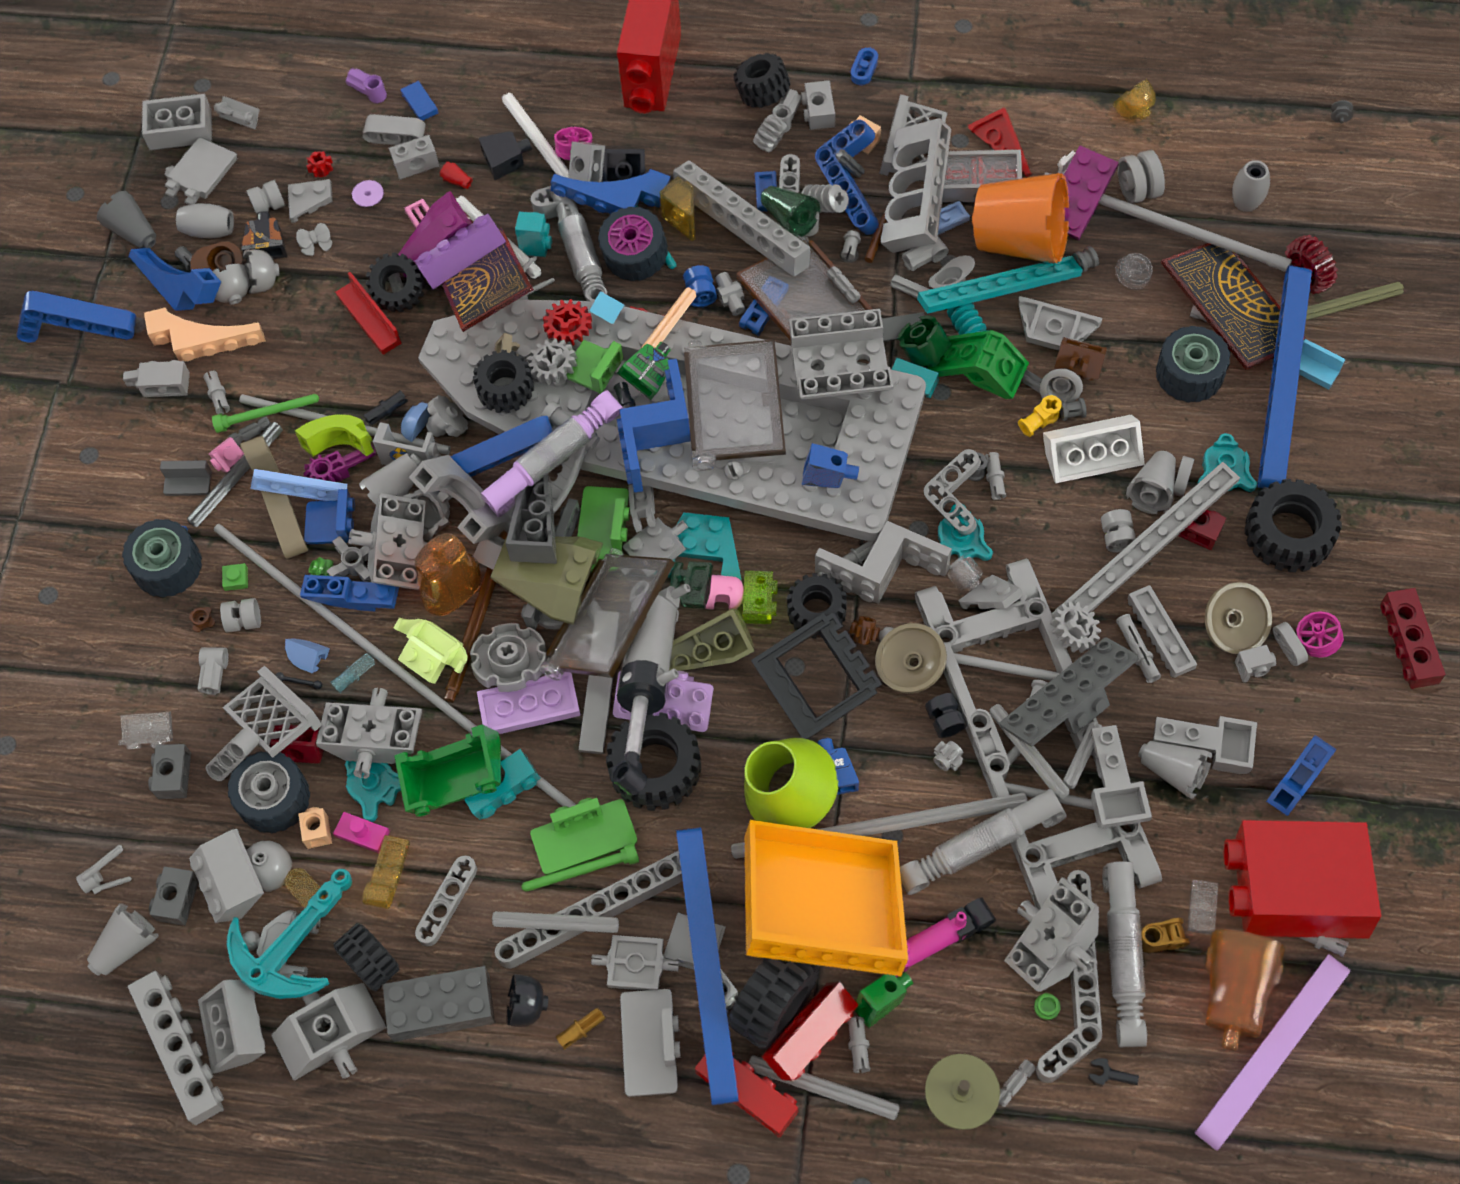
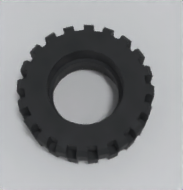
M1283 479L1281 484L1275 481L1269 487H1264L1258 496L1255 497L1245 520L1244 530L1245 535L1248 536L1246 541L1250 548L1254 547V555L1256 557L1261 556L1263 563L1268 566L1272 564L1275 566V569L1280 571L1285 568L1288 569V572H1296L1297 569L1304 572L1310 570L1311 566L1317 567L1330 555L1342 527L1340 510L1335 509L1336 502L1333 498L1329 499L1327 497L1328 493L1324 489L1320 491L1316 488L1317 485L1310 483V485L1306 484L1304 480L1296 479V482H1291V479ZM1280 513L1296 514L1308 522L1313 535L1301 539L1289 537L1277 529L1272 517Z
M662 712L659 713V716H654L653 714L646 715L641 749L655 744L670 748L677 756L674 768L662 777L647 778L645 787L641 792L633 796L629 795L612 781L613 788L617 793H621L624 801L627 803L632 801L633 806L639 809L645 805L649 811H655L656 806H661L662 810L668 809L669 804L672 802L675 805L681 803L683 795L688 797L693 792L692 786L697 785L699 781L698 774L701 773L700 750L695 735L691 734V729L687 724L681 725L679 718L673 716L669 719L668 714ZM627 721L620 725V732L616 730L611 736L612 742L608 743L606 764L610 780L613 769L625 757L630 725Z
M764 958L763 962L746 982L747 984L733 1005L729 1018L731 1028L758 1048L769 1049L805 1005L819 976L817 965Z

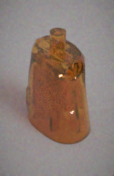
M443 533L431 539L420 549L415 557V569L418 574L421 601L425 609L433 615L442 616L455 611L471 598L480 586L482 578L479 562L473 555L467 553L461 541L451 533Z
M1218 929L1211 932L1210 946L1207 948L1205 963L1210 978L1209 1004L1205 1025L1224 1031L1222 1048L1237 1051L1240 1035L1247 1037L1260 1036L1267 1001L1273 987L1280 981L1279 978L1283 968L1282 960L1285 952L1283 944L1267 937L1237 930Z

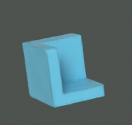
M600 291L589 311L613 324L625 305Z

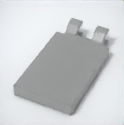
M199 137L167 176L165 187L169 189L166 191V195L175 197L180 188L186 190L185 196L188 197L185 203L189 205L195 204L199 197L206 199L235 163L237 153Z

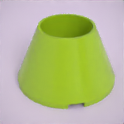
M788 738L766 742L754 749L746 761L744 775L745 801L752 817L756 821L811 828L820 822L831 809L838 792L839 781L837 780L836 765L830 754L819 744L803 738ZM794 763V771L788 783L779 790L769 792L770 780L774 773L780 767Z

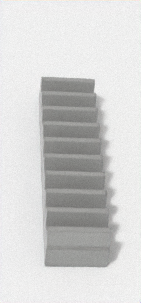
M1148 585L1130 593L1127 598L1129 606L1132 605L1133 613L1137 614V620L1142 622V628L1146 629L1147 637H1150L1152 645L1156 646V652L1160 653L1161 660L1165 662L1166 669L1170 670V676L1175 678L1195 669L1197 666L1196 661L1152 587Z

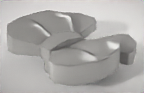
M323 223L317 224L315 230L310 232L299 229L296 233L297 242L302 248L301 252L306 256L314 255V243L318 242L324 252L331 249L333 244L332 240H330V231Z

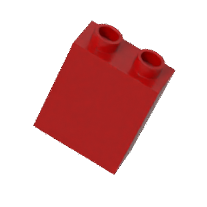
M678 0L628 1L617 49L625 108H631L638 113H649L652 110L665 112L681 38Z
M1242 820L1236 838L1226 839L1224 842L1223 859L1225 869L1236 870L1238 886L1231 885L1229 889V912L1231 917H1242L1244 936L1313 938L1325 936L1330 938L1369 939L1381 918L1367 823Z

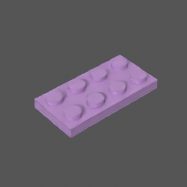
M570 672L543 676L536 681L529 680L526 682V688L518 691L499 692L498 687L477 691L483 725L499 732V734L581 716L573 677Z

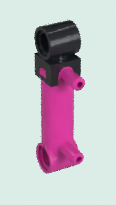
M983 897L977 898L966 906L958 908L947 914L944 920L906 939L908 961L903 972H906L912 965L955 942L960 943L973 936L974 932H980L991 926L996 921V918Z

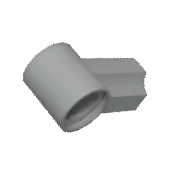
M792 89L786 92V95L781 98L779 104L773 108V115L779 117L787 124L785 132L791 129V121L802 101V96Z
M937 236V243L912 248L902 254V259L907 269L914 271L930 261L938 262L942 260L949 250Z
M202 647L200 649L199 666L201 670L198 683V691L207 695L220 693L223 669H226L228 665L227 648Z

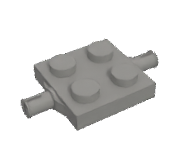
M657 518L655 519L656 527L650 528L648 525L622 547L629 556L669 558L674 560L686 550L679 541L678 535L688 526L681 520L671 529ZM620 569L626 577L634 571ZM643 571L649 579L658 573L655 571Z
M612 935L611 949L607 956L592 954V965L607 966L608 988L645 991L659 990L660 977L663 970L677 972L679 970V961L664 960L662 954L664 941L659 938Z

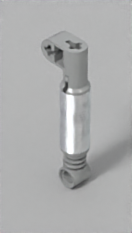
M551 186L535 191L531 195L533 212L545 214V219L558 216V228L577 282L581 284L586 301H595L600 291L607 294L601 278V265L585 219L579 213L576 202L567 197L557 196L554 192L550 191Z
M1052 788L1014 809L1007 808L999 812V814L997 813V815L988 818V820L986 819L981 822V824L978 823V825L973 826L968 831L966 830L943 844L941 843V845L935 848V851L932 853L933 856L927 855V859L922 858L921 863L918 860H914L900 867L901 883L907 895L920 892L930 884L929 879L934 881L936 880L935 876L940 878V873L952 875L960 871V869L962 870V868L971 865V863L973 864V862L982 859V857L984 858V856L991 854V852L993 853L996 849L999 850L1002 846L1004 847L1016 839L1018 840V838L1024 835L1026 830L1033 828L1039 823H1042L1045 828H1049L1060 823L1067 815Z
M1112 862L1103 867L1102 883L1104 892L1109 893L1110 898L1107 925L1110 941L1112 993L1116 1004H1120V1007H1117V1011H1120L1117 1017L1121 1018V1020H1117L1116 1024L1117 1043L1119 1047H1146L1147 1029L1145 1020L1140 1019V1017L1144 1016L1143 1013H1140V1010H1143V1006L1139 1005L1143 1003L1142 1000L1145 998L1146 992L1140 928L1141 918L1135 903L1133 863Z

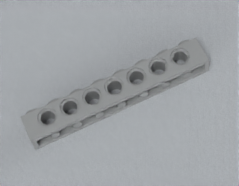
M690 160L673 170L675 191L787 273L795 277L809 267L810 247Z

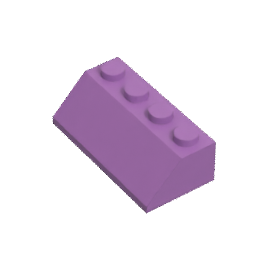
M489 214L476 218L468 227L459 229L448 240L445 239L439 242L437 247L431 251L422 253L415 260V263L432 289L504 244L506 240Z

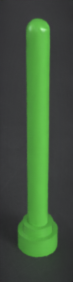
M312 394L232 416L217 414L212 416V423L216 433L224 432L233 424L317 403L319 396Z
M634 843L625 845V848L621 849L620 853L524 882L522 890L528 892L624 862V864L629 863L630 865L638 863L640 861Z

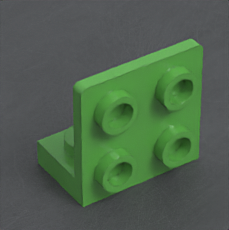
M583 340L575 352L577 366L572 367L574 373H567L566 375L568 380L601 394L624 359L621 344L613 341L609 348H603Z

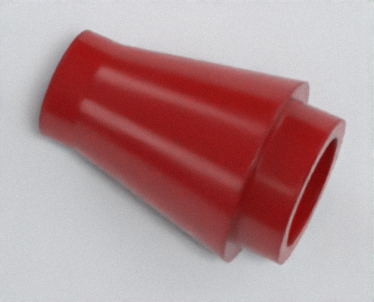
M446 162L440 171V177L445 182L463 187L466 190L472 184L473 179L454 162Z

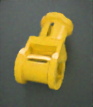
M1054 395L1044 397L1042 402L1034 408L1032 414L1025 419L1018 420V426L1026 436L1031 437L1039 427L1043 429L1048 424L1056 422L1060 415L1061 400Z

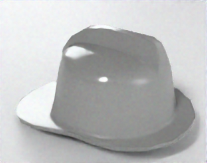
M964 255L952 259L929 279V286L935 289L966 281V276L974 268V258Z

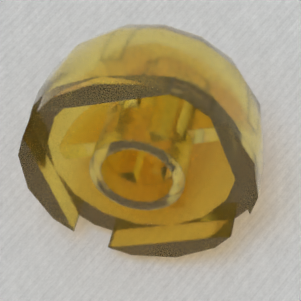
M1146 79L1135 85L1134 89L1129 92L1127 91L1113 103V107L1121 117L1127 120H1135L1137 118L1143 120L1152 113L1150 109L1155 104L1156 93Z

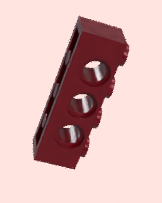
M1410 588L1387 592L1380 604L1382 615L1386 616L1389 636L1394 639L1396 656L1398 659H1401L1403 665L1402 673L1405 681H1408L1410 689L1439 684L1446 674L1416 589ZM1399 614L1404 615L1407 618V620L1401 618ZM1406 636L1412 637L1415 641L1409 640ZM1414 658H1419L1422 663H1418Z

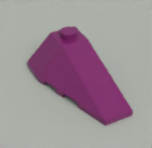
M450 191L432 204L399 252V256L404 254L408 259L411 258L415 262L422 253L431 251L442 240H448L459 229L466 228L472 224Z

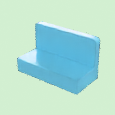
M1304 339L1299 375L1329 390L1339 375L1345 359Z

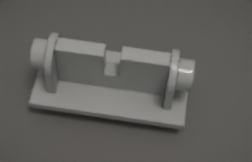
M223 96L222 102L215 104L214 110L217 111L219 117L256 129L259 114L258 108Z

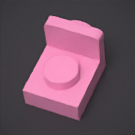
M231 437L227 438L209 453V456L212 458L210 460L212 466L218 472L222 470V472L226 473L244 455L243 451Z

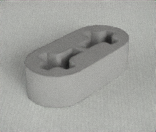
M1182 457L1174 483V496L1181 498L1184 496L1194 462L1193 458Z
M1287 622L1274 626L1273 635L1293 666H1298L1308 661V654L1292 627Z

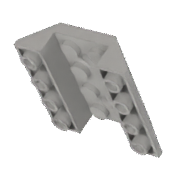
M880 309L789 319L797 390L801 400L893 389L891 370L887 366L883 343V323ZM866 359L869 361V364L862 366L857 361ZM820 364L824 368L820 371H815L812 369V366Z

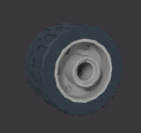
M262 751L249 755L233 770L228 781V797L232 807L250 828L259 830L262 833H277L294 826L299 820V813L305 812L309 805L310 791L307 780L294 761L280 752L273 758L267 752Z

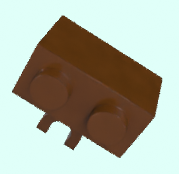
M1063 337L1054 369L1065 368L1081 375L1080 377L1085 380H1098L1107 348Z

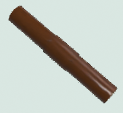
M885 213L882 214L878 228L873 235L864 258L867 263L873 262L881 243L883 224L888 223Z

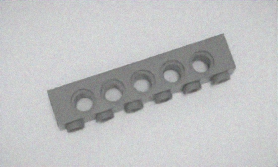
M154 971L128 985V989L188 1121L196 1126L223 1111L224 1108L221 1101L224 1100V1097L217 1086L213 1087L210 1080L213 1078V1073L207 1064L203 1065L200 1056L203 1055V1052L197 1041L193 1042L189 1035L193 1033L189 1022L186 1019L183 1020L179 1013L183 1009L178 999L171 996L169 990L173 988L167 976L162 977L157 971ZM162 997L160 1005L153 1007L155 999ZM172 1019L171 1026L163 1029L164 1022ZM182 1041V1047L178 1051H173L174 1044ZM189 1063H193L192 1070L187 1074H183L184 1067ZM203 1085L202 1093L194 1097L195 1088Z

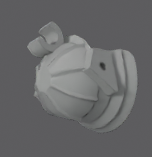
M418 489L413 494L409 493L402 496L426 501L423 540H430L434 534L436 535L450 523L448 521L450 515L448 501L453 498L451 495L441 491L424 494Z

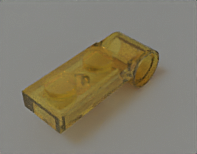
M384 836L371 882L366 884L363 892V904L384 909L390 908L409 849V840Z

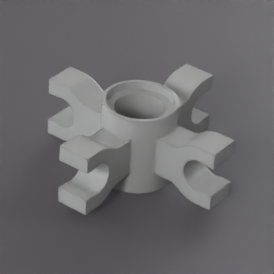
M340 536L332 542L336 546L335 549L341 555L342 562L329 568L327 573L330 576L345 577L347 574L359 576L363 582H371L365 562L368 560L369 547L363 546L360 549L348 547ZM352 560H358L357 562L350 564Z

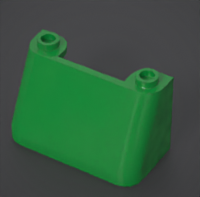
M481 724L471 728L472 734H465L466 739L430 752L420 750L417 751V755L408 757L407 752L394 755L405 811L415 814L416 817L429 815L431 810L480 793L489 794L495 792L501 784V740L499 732Z

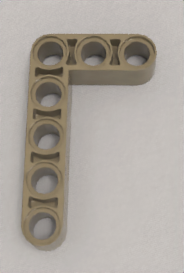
M263 435L241 443L245 458L253 472L254 469L280 473ZM261 491L285 558L289 559L307 552L308 548L289 496Z

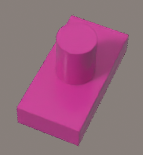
M343 812L333 834L337 838L380 853L390 831L386 827Z

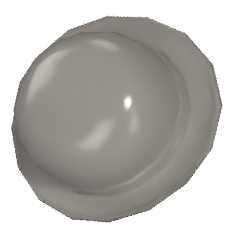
M1065 368L1050 371L1040 383L1042 399L1048 395H1054L1065 403L1076 401L1083 390V383L1080 377L1075 372Z

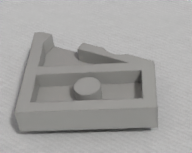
M330 179L288 185L291 223L298 221L297 217L306 212L311 214L319 207L333 201Z
M991 575L958 601L963 609H968L971 604H978L979 609H1006L1022 597L1023 593L1019 587Z

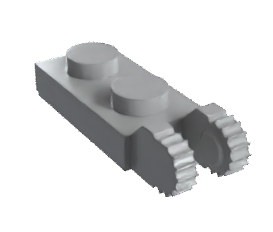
M632 484L628 486L630 514L636 532L642 531L640 518H646L650 528L656 527L653 487L642 485L643 491L634 493Z

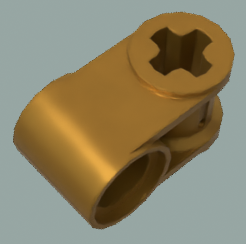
M1173 918L1146 925L1141 931L1142 951L1152 953L1188 946L1190 941L1186 939L1183 930V918ZM1145 934L1153 935L1156 943L1149 942Z

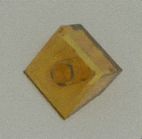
M677 176L659 191L662 218L693 242L695 240L694 189L688 181H684Z

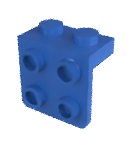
M338 489V500L311 501L307 503L304 532L306 544H331L339 536L345 543H349L348 541L351 539L349 538L350 531L354 529L352 511H355V500L351 498L348 489Z

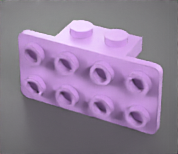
M678 671V678L668 683L664 707L657 713H653V715L659 716L660 712L667 713L669 719L675 716L681 720V725L687 724L693 731L705 732L708 729L714 688L711 684L695 682L694 677L688 676L687 672ZM619 672L613 715L616 718L630 720L631 712L622 708L616 696L620 677Z

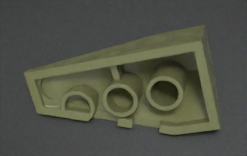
M731 609L673 640L669 671L672 669L684 671L733 663L755 652L749 630L739 610Z

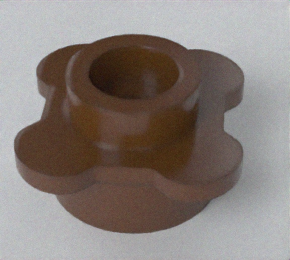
M209 607L197 608L189 614V619L193 623L192 629L195 632H200L203 628H211L215 625V620L211 617L212 610Z

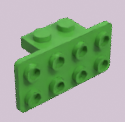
M587 486L583 491L577 537L581 536L602 542L603 546L598 560L603 559L605 563L608 557L621 559L623 542L627 541L628 530L625 528L626 521L630 519L628 489ZM595 564L592 565L590 571H593ZM613 568L610 573H617L620 569Z
M586 798L572 807H560L550 814L552 823L534 828L530 832L542 871L545 875L624 849L625 845L632 843L635 845L638 841L625 802L622 799L600 806L598 798Z

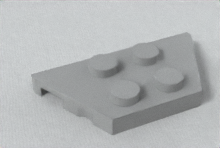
M1019 296L1018 299L1026 342L1059 351L1063 337L1083 342L1100 327L1102 318L1022 296Z

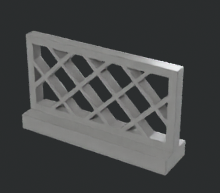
M900 95L879 174L888 176L889 172H897L892 162L896 151L894 149V140L897 129L915 125L923 120L925 122L930 121L929 117L932 116L941 118L945 122L947 112L909 102L908 96ZM909 109L917 111L920 116L913 119L909 114ZM923 154L919 155L920 161L914 164L910 162L909 166L927 162V158Z
M263 666L257 671L260 678L227 703L223 709L242 728H248L255 732L259 738V745L273 758L308 728L311 727L316 731L322 724L311 708L267 667ZM261 687L264 688L262 695L254 696L257 690ZM275 700L274 706L265 707L267 701ZM260 702L258 708L250 709L251 703ZM240 704H244L243 710L233 711ZM287 711L286 717L277 718L278 712ZM271 713L270 719L262 720L263 714ZM256 715L254 722H246L248 716ZM290 723H301L295 729L289 730ZM283 724L282 731L273 732L275 725ZM268 726L266 733L258 734L260 727ZM280 738L279 742L271 748L269 747L271 739Z

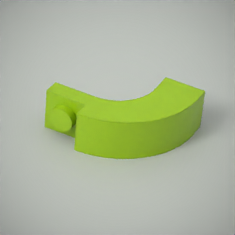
M325 416L315 419L295 430L301 447L313 457L323 450L339 444L351 445L365 456L374 452L371 445L372 438L367 432L363 421L354 416Z

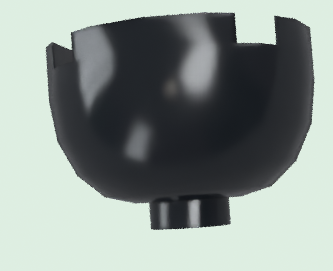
M514 974L512 976L508 991L510 1001L506 1009L507 1025L527 1027L534 1024L540 1018L542 1011L547 1010L548 995H544L542 985L535 978L522 974Z

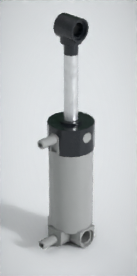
M647 582L640 583L632 593L631 603L633 607L631 617L634 612H638L651 588ZM686 583L676 589L669 586L658 593L641 628H639L624 656L616 696L622 708L631 712L625 757L613 769L611 780L632 796L641 792L647 782V776L642 772V764L639 762L646 715L657 713L664 707L668 683L679 676L676 669L669 671L675 624L678 622L679 617L677 609L679 608L680 597L690 592V586Z

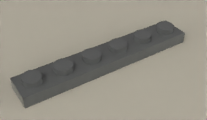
M569 498L566 507H562L560 522L558 526L554 527L555 537H572L581 512L578 500ZM527 603L522 608L521 616L527 628L531 627L536 630L542 612Z

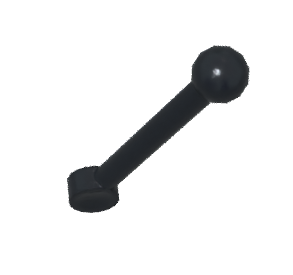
M281 672L275 674L282 682L288 681L309 685L317 690L322 688V682L319 680L313 682L284 676Z

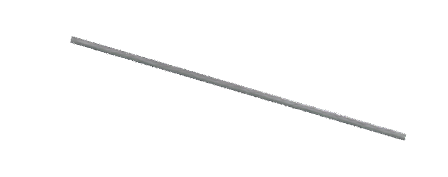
M217 524L214 527V531L472 734L471 728L476 727L475 724L324 605L301 598V587L221 524ZM501 746V758L504 760L512 755V753ZM542 777L537 781L536 786L560 805L568 807L576 805Z

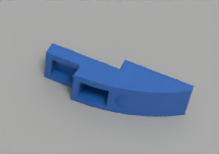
M305 575L300 597L330 606L375 612L376 608H395L399 587L372 582L351 581L349 577Z

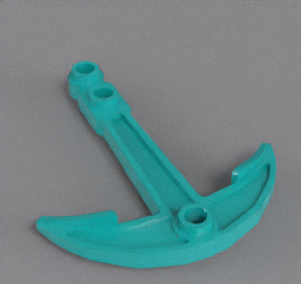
M338 869L334 871L331 875V881L325 882L308 901V906L259 958H255L249 953V949L242 937L239 918L233 917L227 935V949L233 969L247 987L261 995L285 999L312 994L329 984L328 978H307L292 974L289 979L277 972L317 922L326 916L341 899L342 892L351 887L352 877L347 870ZM345 876L342 880H337L338 877ZM323 895H328L326 899H320ZM261 972L258 977H252L255 973Z

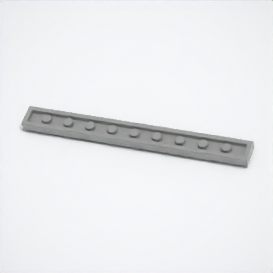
M1222 462L1063 604L1065 605L1068 601H1071L1072 604L1079 602L1081 608L1085 605L1088 606L1087 612L1091 613L1239 481L1240 477Z

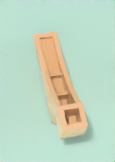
M166 308L144 313L147 333L153 345H165L168 342H172L173 351L178 361H191L195 358L212 356L215 353L232 351L240 347L265 342V336L259 322L239 326H212L184 320L169 313Z

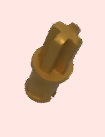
M596 1008L578 1022L575 1019L569 1028L555 1037L563 1049L566 1050L583 1036L586 1038V1033L604 1021L605 1016L599 1008Z

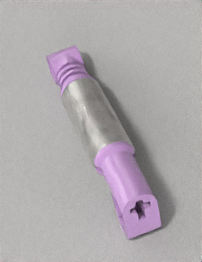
M608 390L598 395L591 403V408H586L582 415H573L562 425L558 426L555 431L553 430V432L542 439L540 443L538 442L531 450L529 449V451L513 463V468L481 492L483 501L497 517H501L515 505V495L525 487L536 484L543 476L545 477V475L551 472L554 467H557L563 460L592 438L594 430H598L599 427L603 426V423L607 424L620 415L619 409H623V407Z

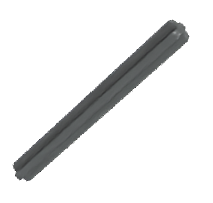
M272 422L261 434L268 447L281 434L283 429L278 423ZM245 455L236 462L230 471L187 517L189 524L198 527L249 470L250 466Z

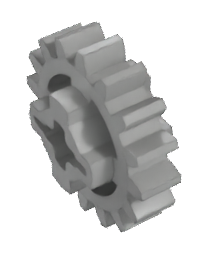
M554 338L552 343L545 340V345L543 346L538 343V349L531 350L532 356L527 357L533 379H538L539 383H543L546 380L547 385H550L553 380L558 384L560 378L567 380L566 374H573L572 367L577 366L575 360L577 356L571 344L567 345L565 340L558 343L557 338Z
M1068 601L1065 605L1061 604L1052 613L1051 616L1054 619L1050 621V625L1055 626V629L1051 632L1059 636L1056 639L1057 642H1064L1063 648L1066 649L1070 646L1072 652L1079 650L1080 653H1083L1086 650H1090L1100 640L1098 634L1101 632V629L1096 627L1100 622L1093 619L1094 612H1087L1088 606L1085 605L1081 608L1079 602L1072 604L1071 601Z

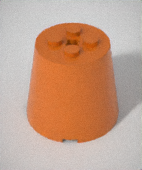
M1062 173L980 185L972 214L974 238L978 250L1048 263L1060 262L1065 252L1069 221H1065V208H1069V194L1065 176Z

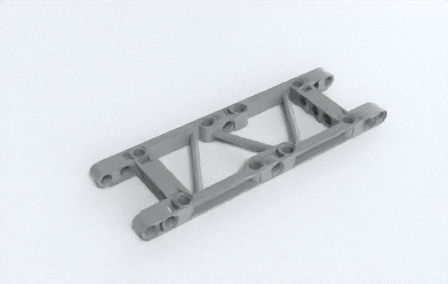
M1026 558L1006 564L1007 582L1019 587L1023 593V596L1015 601L1016 603L1011 604L1006 609H994L953 622L943 594L938 591L936 586L915 592V600L924 624L936 631L941 638L946 637L951 640L947 643L944 642L947 651V662L943 673L951 693L954 695L959 706L958 711L962 712L967 723L965 729L992 798L1025 793L1026 797L1034 798L1047 790L1004 782L1010 765L1021 752L1014 746L1006 754L990 713L983 709H975L958 664L1048 681L1054 679L1072 664L1067 649L1063 648L1064 642H1057L1056 639L1059 636L1051 632L1055 629V626L1050 625V621L1054 618L1051 616L1052 613L1033 568ZM1036 610L1039 611L1041 614L1034 615L1030 611ZM1039 628L1057 672L962 655L956 652L963 651V648L978 643L980 645L985 644V641L1001 636L1005 638L1008 634L1025 629V631ZM1096 717L1076 734H1070L1077 750L1090 723L1096 722L1098 724ZM979 721L982 722L985 725V727L978 728L974 726L973 723ZM1093 748L1091 755L1096 764V753ZM998 765L1002 768V771L995 772L990 767ZM1068 795L1063 800L1058 799L1061 804L1094 810L1092 800L1088 798ZM1097 822L1032 843L1028 842L1024 832L1022 837L1011 842L1010 844L1035 907L1040 910L1058 884L1052 868L1117 847L1123 861L1133 863L1134 881L1139 889L1161 882V871L1141 824H1127L1132 829V832L1127 833L1120 826L1100 829ZM1030 854L1035 855L1038 861L1035 863L1029 862L1026 856Z

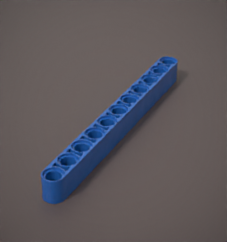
M1290 265L1286 269L1283 283L1257 486L1262 489L1269 487L1275 481L1281 484L1287 475L1312 275L1311 269Z
M699 827L677 830L712 1105L739 1102L702 829Z

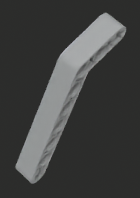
M1081 870L1071 872L1067 880L1076 888V884L1073 883L1077 881L1078 885L1081 886L1080 891L1092 901L1091 883L1087 873ZM1094 939L1086 953L1096 960ZM1089 964L1094 970L1086 974L1076 965L1070 973L1074 1031L1039 1059L1035 1072L1038 1079L1042 1082L1051 1083L1058 1079L1094 1050L1102 1038L1097 966L1094 967L1092 964ZM1078 981H1088L1091 985V989H1082L1079 986ZM1084 1005L1089 1006L1093 1011V1015H1084L1080 1007ZM1085 1031L1091 1032L1095 1037V1041L1087 1042L1082 1037V1033ZM1069 1047L1073 1049L1075 1057L1068 1058L1064 1056L1062 1048ZM1056 1059L1058 1063L1054 1066L1052 1072L1050 1070L1045 1072L1043 1070L1044 1066H1050Z

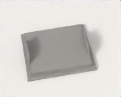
M677 913L663 957L664 960L679 961V966L694 970L687 915ZM715 924L719 951L726 927Z

